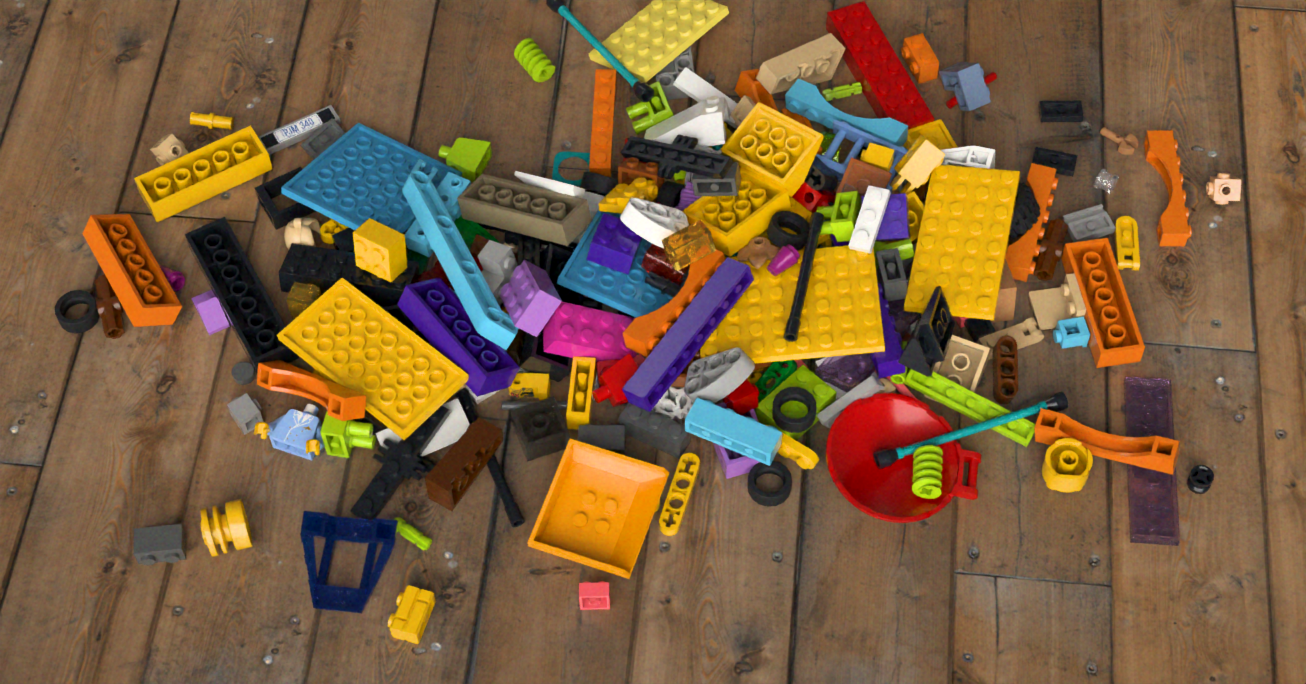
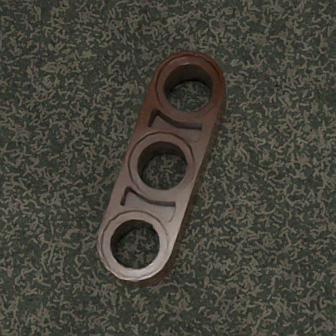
M1005 335L999 338L992 352L993 396L996 402L1003 405L1009 404L1018 392L1017 342L1013 337ZM1000 346H1006L1010 352L1003 351ZM1001 367L1008 368L1010 373H1004ZM1001 388L1008 389L1011 395L1004 394Z

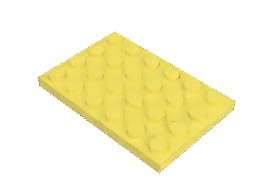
M653 0L604 40L602 45L635 78L646 83L729 14L728 7L711 0ZM596 49L588 53L590 60L615 69Z

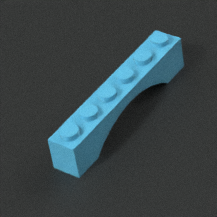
M799 78L785 94L786 109L802 115L811 121L818 122L829 129H833L834 120H838L840 122H847L858 130L898 147L903 146L908 139V125L890 117L870 119L846 114L829 104L815 85Z

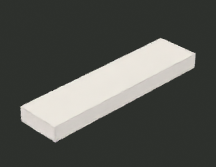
M687 67L684 68L673 83L674 86L698 103L706 100L708 97L719 96V98L725 97L730 112L737 106L735 101ZM730 115L729 121L725 122L737 129L734 124L735 121Z

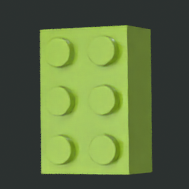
M804 365L799 367L758 404L759 407L756 408L755 412L759 423L771 425L795 440H798L812 426L799 433H790L779 428L772 418L773 400L776 394L788 387H800L809 391L816 400L817 408L813 425L819 421L817 414L836 400V391ZM788 401L781 406V413L788 418L799 419L807 415L808 408L801 402Z

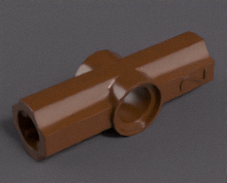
M1057 218L1050 220L1046 236L1043 238L1040 246L1039 259L1034 275L1039 280L1047 281L1053 279L1057 262L1061 258L1065 244L1063 242L1068 230V225L1064 220Z
M105 274L100 275L94 281L98 297L96 305L99 316L102 319L103 331L106 338H120L125 333L121 315L123 308Z

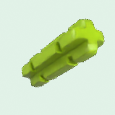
M854 82L851 85L846 84L833 87V90L828 88L822 91V96L826 101H831L833 98L840 99L851 96L852 93L857 95L862 93V86L860 82Z
M396 517L393 519L390 526L394 531H399L400 535L413 544L416 543L417 547L422 550L430 548L432 539L426 535L423 536L422 532L409 523L406 524V521L402 518Z

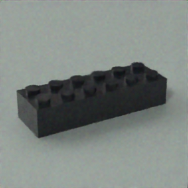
M292 243L279 270L281 292L320 297L338 280L344 278L377 305L382 307L398 304L406 285L420 282L419 262L407 260V269L392 282H389L356 266L354 252Z
M549 244L541 252V269L547 272L562 302L582 306V294L557 284L559 275L573 253ZM543 329L537 337L525 332L519 367L533 373L549 374L551 380L560 382L571 372L573 358L544 352Z

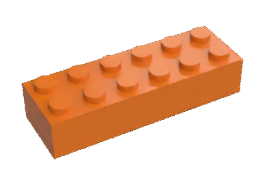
M91 215L82 234L133 326L173 325L182 305L131 215Z
M1108 238L1066 243L1061 260L1066 274L1075 273L1086 307L1084 319L1090 333L1088 344L1096 368L1140 362L1145 345Z

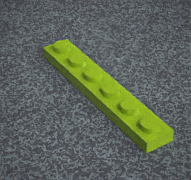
M910 369L903 383L979 423L1011 412L935 372L932 373V376L927 377ZM1022 418L990 429L1027 447L1035 432V423Z

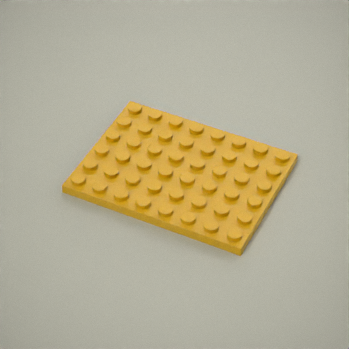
M849 245L816 248L800 319L801 324L798 338L794 342L785 340L784 332L790 316L804 250H797L800 258L797 260L798 262L777 276H773L767 269L771 262L769 259L759 269L753 267L749 260L741 262L749 265L754 281L700 348V359L736 347L741 348L755 364L885 351L874 248L871 254L852 250L849 248ZM737 256L728 257V258H731V259H733V260L738 261Z

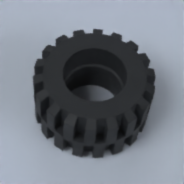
M1020 181L1009 235L1012 238L1026 233V230H1030L1033 227L1032 225L1038 221L1037 217L1040 216V206L1029 186Z

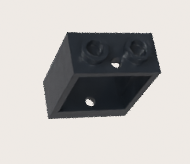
M301 167L255 187L258 201L276 230L286 226L294 218H302L316 212L301 203H296L278 211L271 200L282 194L281 187L302 170Z

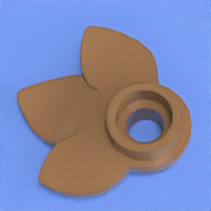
M755 237L749 241L748 246L738 252L737 259L739 262L749 260L753 267L759 269L767 259L772 261L780 249L777 246L771 245L770 241L765 237Z

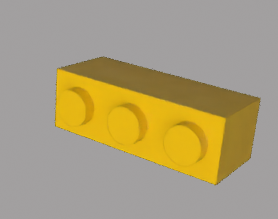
M573 356L566 412L567 429L578 430L579 425L591 424L594 401L592 391L595 390L597 374L596 358Z

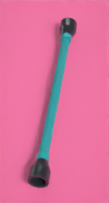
M564 0L546 1L547 6L553 12L565 17L630 83L635 95L642 102H648L653 98L654 90L647 83L635 78L569 11Z
M1057 392L1049 395L1045 400L1038 402L1034 406L1032 405L989 419L988 421L985 420L969 427L967 426L947 434L917 442V444L914 443L903 448H883L874 451V460L878 469L891 466L898 459L904 458L905 455L913 454L919 447L925 445L938 446L976 432L978 433L1039 413L1041 408L1058 412L1068 408V401L1064 392Z

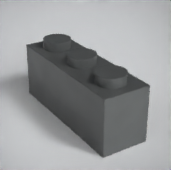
M628 402L619 416V425H625L626 435L680 459L691 442V433L685 431V425L653 410L648 412Z

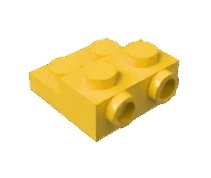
M941 119L909 129L908 139L902 146L909 150L919 136L922 135L940 150L958 148Z
M637 178L629 186L624 183L618 184L598 203L599 211L622 214L631 198L652 202L657 197L658 187L655 181L647 180L646 178Z

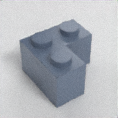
M959 62L939 71L944 89L955 92L960 110L971 111L991 102L989 97L990 91L983 78L984 71L979 63Z

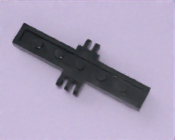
M677 135L672 144L630 136L620 152L624 158L634 157L642 162L658 163V177L669 180L672 179L675 173L678 174L681 170L723 180L734 163L731 157L695 150L698 139L683 135Z
M506 230L505 243L518 245L517 266L526 260L541 268L542 242L546 240Z
M444 406L438 408L405 440L401 439L398 445L385 438L383 443L389 449L387 450L382 446L378 448V451L384 456L381 457L376 453L372 456L374 460L383 466L350 510L352 514L372 525L404 478L410 480L413 477L420 481L422 476L415 471L419 470L425 473L427 468L421 464L422 460L419 457L450 415L449 409Z

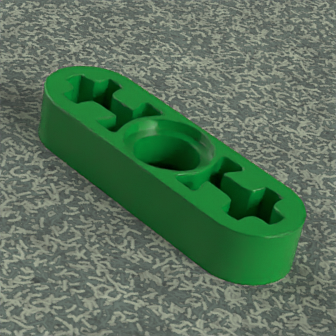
M794 360L773 362L755 383L759 391L758 404L797 370V363ZM784 364L789 365L787 368L782 367ZM778 372L781 376L778 377L775 373ZM775 378L774 386L766 388L767 381Z

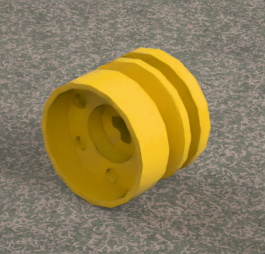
M241 499L226 502L225 514L222 515L217 505L212 506L213 517L210 516L207 507L201 509V531L205 545L209 548L212 557L219 556V544L223 553L227 554L228 542L231 541L237 551L253 547L250 527Z

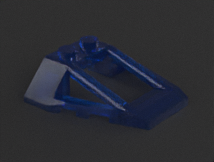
M303 512L300 536L305 553L304 558L308 570V581L314 609L362 614L395 546L397 520L379 518L366 520L330 516L327 513ZM314 538L325 540L318 576ZM335 541L368 544L359 589L325 585ZM383 545L373 570L377 546Z

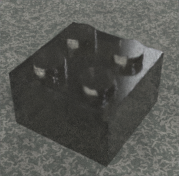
M554 396L511 410L512 425L527 462L566 449L570 435Z

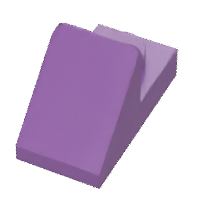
M212 290L191 298L209 335L230 327L220 302Z

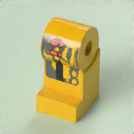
M517 373L511 386L508 387L509 394L517 400L525 397L539 398V401H549L550 376L543 373Z

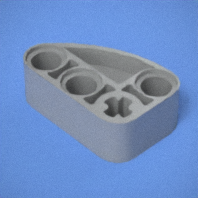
M691 46L656 74V82H660L668 100L690 97L674 86L673 83L685 67L694 72Z
M739 347L698 359L688 368L684 392L693 402H695L696 398L716 403L733 392L748 378L755 368V363Z

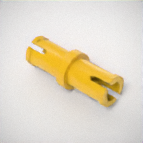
M191 112L190 125L206 126L209 129L222 128L232 130L234 117L219 116L215 113Z

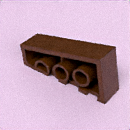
M480 417L474 423H471L461 438L425 477L429 499L453 511L503 442L502 429Z

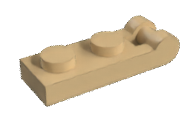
M1028 318L1023 323L981 337L977 343L991 349L988 359L990 360L993 359V348L1002 336L1008 335L1013 337L1017 342L1018 350L1040 342L1044 338V334L1041 330L1037 329L1035 319ZM1029 331L1030 335L1025 336L1024 333ZM1000 346L1003 351L1010 352L1006 346Z

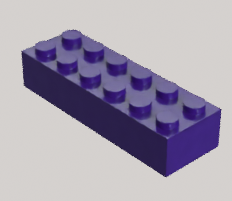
M440 277L406 285L397 304L398 307L437 351L469 375L466 385L477 397L511 386L520 367L502 347L484 338L476 331L461 301Z

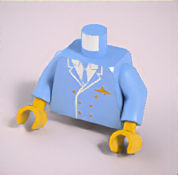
M307 404L303 412L290 409L286 415H282L270 423L257 422L255 424L254 434L260 433L262 439H266L267 435H270L273 448L311 461L314 455H320V450L325 447L320 433L322 424L320 419L316 417L319 409L313 404Z

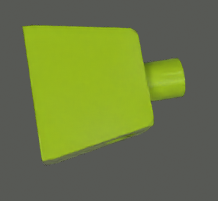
M459 137L452 147L442 145L439 149V157L446 159L447 166L462 172V177L473 183L483 174L492 157L491 142Z

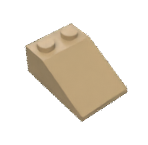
M952 335L945 360L937 362L933 372L975 393L990 357L991 349ZM924 395L925 398L934 400V399H932V398H930V397Z

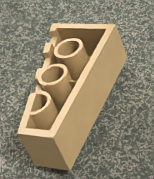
M829 33L763 62L756 79L770 94L789 90L798 78L810 84L831 80L846 48L832 33Z

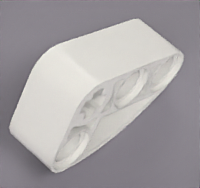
M631 198L620 216L621 221L636 234L659 247L673 252H680L691 234L688 219L684 212L643 199Z

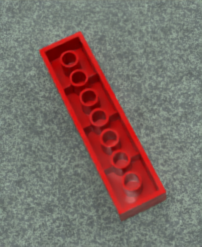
M865 1L827 12L826 30L828 33H832L846 48L842 57L855 80L861 83L862 92L877 118L890 117L908 125V130L933 122L935 118Z

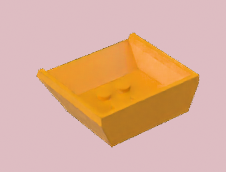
M569 439L528 540V546L630 579L669 472L665 468Z

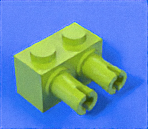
M659 81L649 85L654 90V96L650 101H640L626 107L631 120L648 112V115L644 118L631 122L637 135L674 116Z
M858 191L837 193L833 206L817 207L816 212L823 214L824 220L831 219L823 221L820 235L833 234L837 242L851 240L862 206Z
M328 411L326 412L320 433L327 455L349 458L354 446L374 449L376 437L372 435L373 424L353 420L341 421L327 415Z

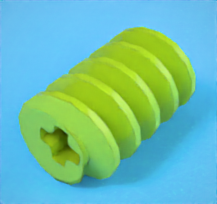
M526 38L516 46L514 57L535 82H545L552 77L555 72V66L552 65L551 60L543 54V51L534 43L532 38Z
M925 445L914 451L912 491L921 498L935 499L941 495L942 490L940 488L942 487V482L940 480L942 479L941 464L943 463L941 456H943V450L938 446Z

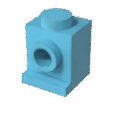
M1084 316L1059 320L1057 322L1056 329L1053 330V339L1055 343H1060L1061 349L1081 345L1082 348L1087 347L1090 333Z

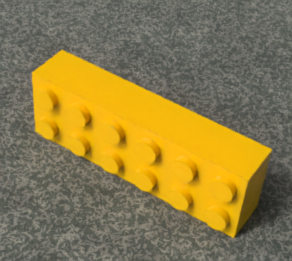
M250 125L134 178L141 197L155 221L160 222L262 175L273 168L268 152Z

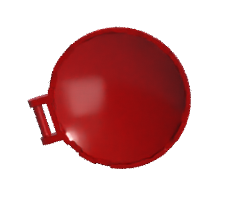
M895 393L873 394L872 397L862 400L860 398L852 402L835 419L826 442L828 470L840 493L853 506L867 515L894 523H909L929 518L941 511L954 496L970 500L977 499L978 464L981 463L982 455L978 452L961 449L960 443H957L956 440L938 445L943 450V456H941L943 458V463L941 464L942 479L940 480L942 482V487L940 488L942 491L941 495L935 499L921 498L912 491L914 452L913 454L905 455L902 459H898L891 466L878 469L873 456L874 451L883 448H903L953 431L949 423L942 416L939 417L929 409V405L915 398ZM964 462L969 463L967 486L962 485Z

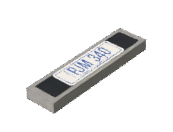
M329 105L258 138L268 154L271 155L309 138L330 119H333L337 124H340L341 121L332 105Z

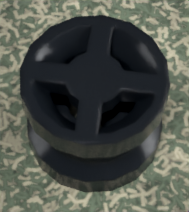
M1205 465L1193 467L1187 479L1188 488L1195 494L1206 493L1214 480L1213 471Z

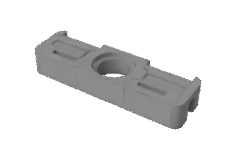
M872 375L818 413L817 417L823 426L830 428L835 419L848 405L860 398L862 400L872 397L873 394H876L881 389L883 390L884 386L878 377Z

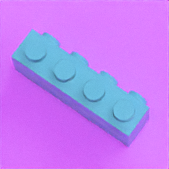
M448 172L436 190L454 222L456 218L461 216L457 197L471 185V181ZM416 218L405 234L407 248L430 258L434 250Z
M696 398L685 418L686 432L769 466L782 444V432L777 428L761 424L754 418L741 416L732 409L719 407L710 400Z

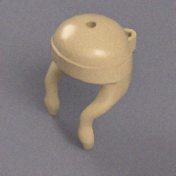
M304 217L294 218V220L290 221L286 225L284 232L285 244L288 250L292 243L316 247L311 230L316 231L320 235L321 224L317 219Z

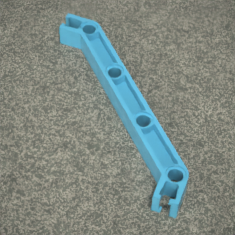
M419 159L404 183L402 192L474 328L481 336L507 350L519 328L514 326L510 316L501 310L434 187L432 181L438 169L433 167L429 175H426L420 171L422 167H425L426 162Z

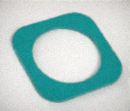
M559 152L556 154L552 180L580 186L582 179L576 181L567 180L559 174L558 168L562 161L571 157L581 158L589 166L590 153Z

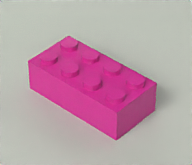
M561 302L543 328L544 352L573 358V356L596 358V362L614 359L621 360L629 353L634 358L637 356V352L626 347L623 332L635 318Z

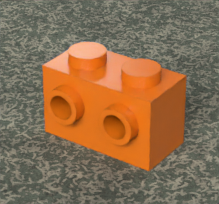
M921 33L904 38L901 54L917 83L920 84L937 79L940 62L924 34Z

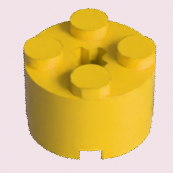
M1062 438L1055 441L1047 449L1041 471L1046 486L1049 489L1066 493L1080 491L1087 482L1093 464V457L1090 450L1082 446L1080 441L1072 438Z

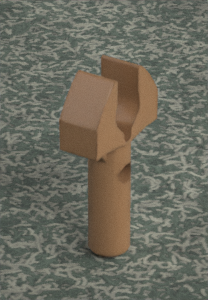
M1103 127L1100 131L1101 135L1119 145L1118 152L1121 154L1131 155L1134 152V148H1138V140L1131 133L1126 137H1122L1106 127Z

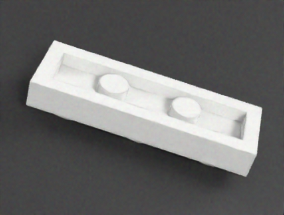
M868 185L849 243L850 249L869 254L872 253L891 195L890 190Z

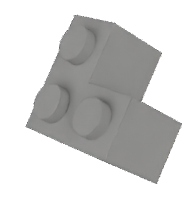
M489 240L478 254V258L483 268L481 273L500 306L503 302L500 297L501 289L513 277V272L518 264L511 247Z

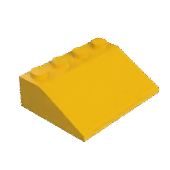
M758 102L720 150L723 156L731 157L733 162H739V168L743 167L785 188L789 192V197L792 198L805 181L824 136Z
M743 167L740 168L741 183L738 196H702L682 211L687 216L688 223L715 249L729 257L742 249L753 238L767 230L771 218L776 212L791 211L788 190Z

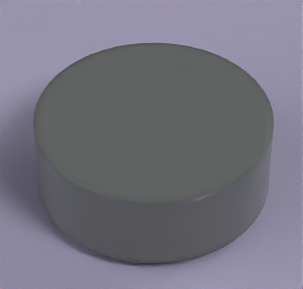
M240 362L232 368V376L237 384L246 385L254 380L255 370L252 364Z

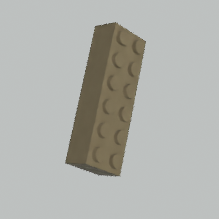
M485 174L480 175L457 197L463 219L566 246L592 221L587 199Z

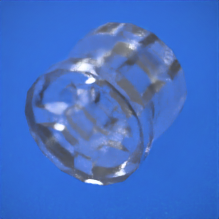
M1103 168L1094 183V188L1104 189L1105 193L1111 194L1119 179V175L1110 174L1108 170Z

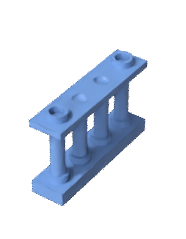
M834 120L833 133L836 135L826 153L822 156L816 154V156L835 173L838 182L841 183L851 157L856 159L863 146L868 148L869 143L894 149V161L890 169L892 176L886 188L892 194L893 187L889 184L897 172L894 167L908 149L902 146H895L858 130L847 122ZM844 138L855 142L844 163L839 164L832 161Z

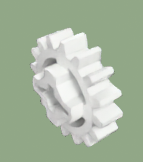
M670 386L652 410L682 424V418H686L694 402L685 394L684 387Z

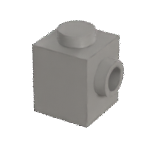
M247 393L234 398L227 404L231 417L244 435L254 430L257 422H264L260 412L262 410L260 404L256 399L251 400Z

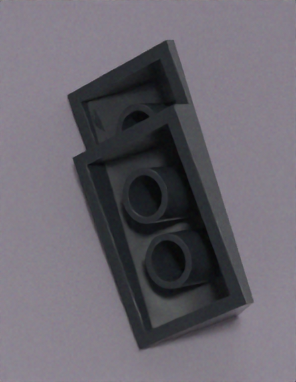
M941 286L935 288L926 303L898 363L927 377L932 376L935 363L945 360L955 326V320L950 312Z

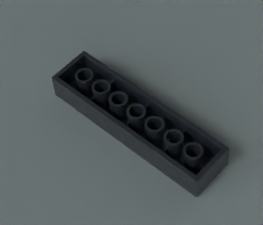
M220 218L186 233L185 237L189 248L215 297L218 298L225 316L256 373H258V363L282 360L290 363L298 359L299 356L278 340L277 334L286 326L226 218Z

